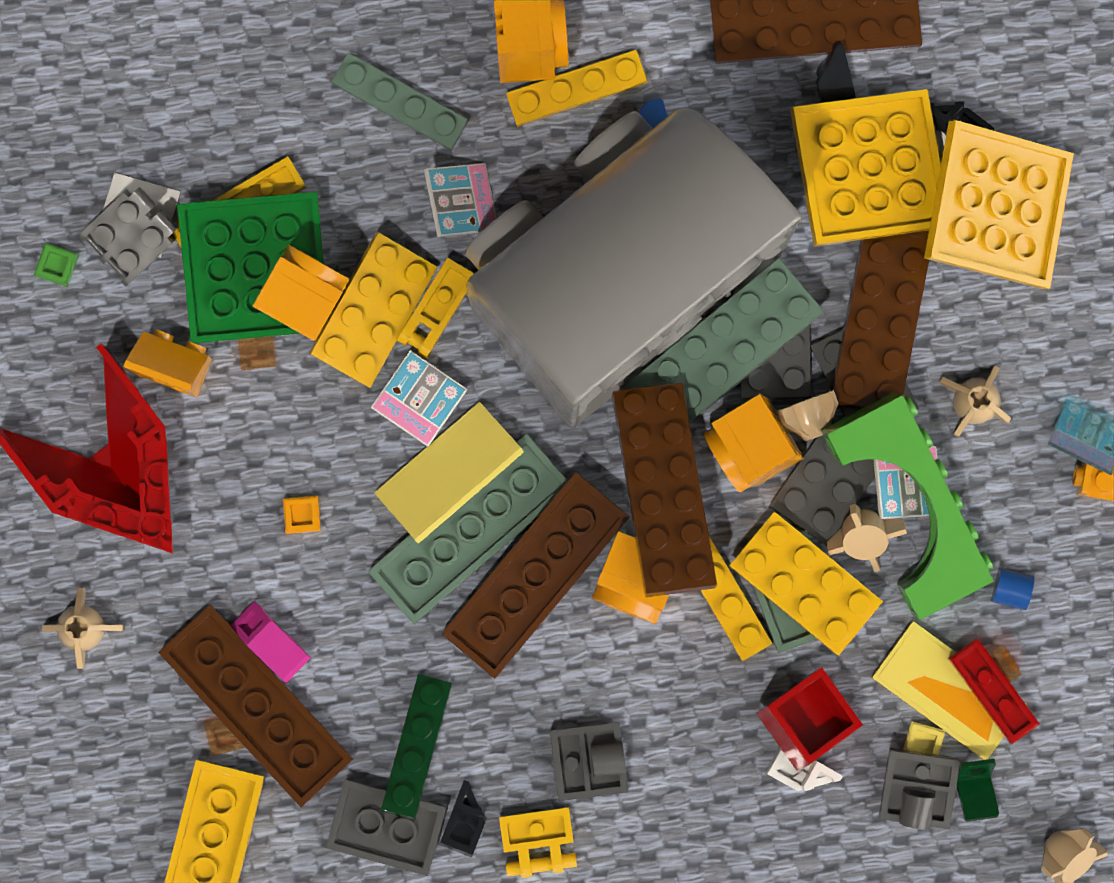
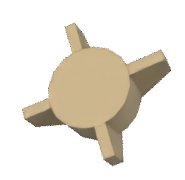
M994 365L986 379L971 378L960 385L942 377L938 382L955 393L953 407L961 421L953 433L954 436L959 437L968 423L982 424L993 417L1006 424L1011 420V417L999 408L1001 404L1000 393L993 384L1000 369L999 367Z
M829 390L776 411L782 425L789 432L804 441H808L822 436L821 430L832 424L839 403L834 390Z
M856 504L850 505V514L843 522L842 528L827 541L828 553L833 555L845 551L854 559L870 560L874 572L880 571L878 557L886 551L889 544L888 539L907 534L905 521L897 518L880 519L879 514L871 509H862Z
M77 588L75 606H71L63 611L57 625H42V632H57L62 644L71 650H75L77 669H85V651L91 650L100 643L104 636V631H124V625H104V620L99 612L92 607L85 606V588Z
M1085 827L1057 831L1045 842L1041 871L1050 879L1054 878L1055 883H1074L1075 880L1086 873L1094 861L1106 857L1108 851L1099 843L1093 842L1094 836Z

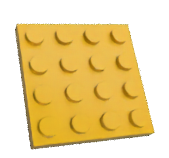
M928 89L795 106L790 109L813 246L929 230L941 163Z
M949 121L924 258L1040 289H1050L1074 153L961 121Z

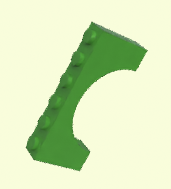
M893 392L822 429L821 432L835 461L842 466L865 459L886 461L903 469L920 489L929 514V539L925 553L917 567L909 576L897 583L912 615L920 621L994 582L989 572L994 568L986 552H979L975 540L979 539L978 534L969 520L964 521L959 511L964 507L957 492L954 489L950 491L944 480L948 477V473L939 458L934 460L929 450L933 443L925 428L919 429L914 419L918 415L915 405L909 396L904 398L902 394Z

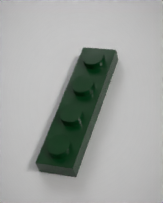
M420 674L417 675L382 803V812L412 820L416 819L452 686L451 682Z

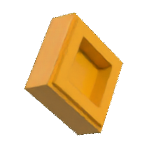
M318 496L283 499L285 534L321 531Z

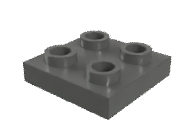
M620 722L550 731L558 801L628 793Z
M889 748L879 819L899 822L903 826L915 829H930L931 827L950 829L960 759L957 757Z

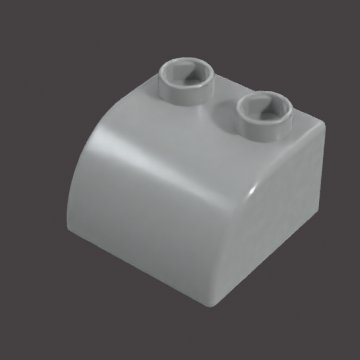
M687 107L678 108L654 128L647 123L639 112L633 111L626 114L604 130L577 156L574 165L587 180L584 185L545 217L540 214L530 201L524 200L514 205L479 233L465 251L466 256L478 269L468 279L466 285L471 309L571 429L578 426L611 399L613 391L623 388L778 258H781L802 218L798 210L755 162L720 128L693 109Z

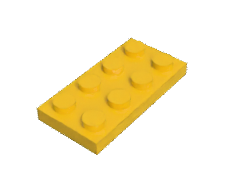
M376 232L308 354L362 385L371 388L434 275L437 266L381 233Z
M775 511L729 565L837 656L841 654L883 603L880 598Z
M198 759L195 760L164 883H239L265 776Z

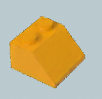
M154 329L153 334L143 331L123 367L134 375L197 398L212 358L205 354L206 348L187 341L185 347L173 343L174 336Z

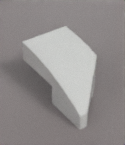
M780 747L765 772L797 791H807L830 782L841 781L843 777L841 774L817 761L796 771Z

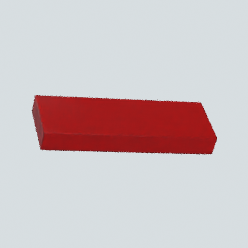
M978 638L948 658L1010 745L1040 725Z

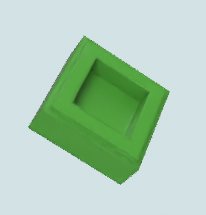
M45 243L34 276L68 287L79 254Z

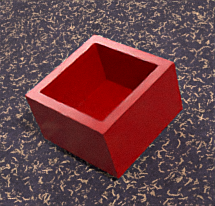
M822 667L806 676L756 713L796 771L813 763L863 726Z

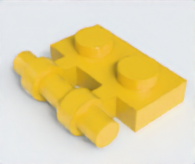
M569 807L499 817L504 853L518 851L519 861L506 862L507 877L521 875L522 878L532 877V873L553 870V874L564 872L563 869L577 867L575 853L561 855L560 849L561 844L574 843ZM549 846L551 856L530 859L529 849Z

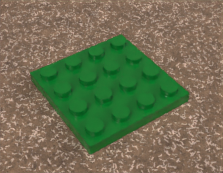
M317 192L177 204L190 341L192 343L301 334L253 307V304L288 244L324 264Z

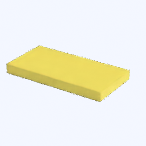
M478 402L434 440L429 447H426L375 491L374 494L419 544L524 451L488 410Z

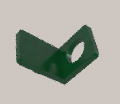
M995 759L960 764L957 790L964 820L967 822L997 818L999 815L991 780L992 772L996 766ZM982 768V769L977 770V771H970V770H972V769Z

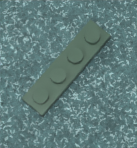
M349 52L331 81L336 87L450 151L454 148L469 122L465 117Z

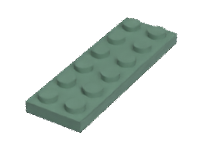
M778 258L620 390L682 383L690 424L825 312L781 259Z
M527 434L517 442L524 453L419 544L409 535L368 571L414 625L538 518L568 482Z

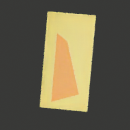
M912 621L871 678L981 759H988L1003 739V734L948 660L956 652Z

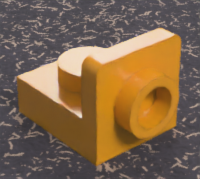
M1082 461L1081 466L1076 465L1072 478V486H1077L1076 495L1114 502V465L1110 474L1085 461Z

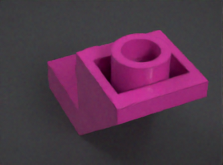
M256 601L231 625L242 641L286 683L311 658L300 644L279 627L266 610Z

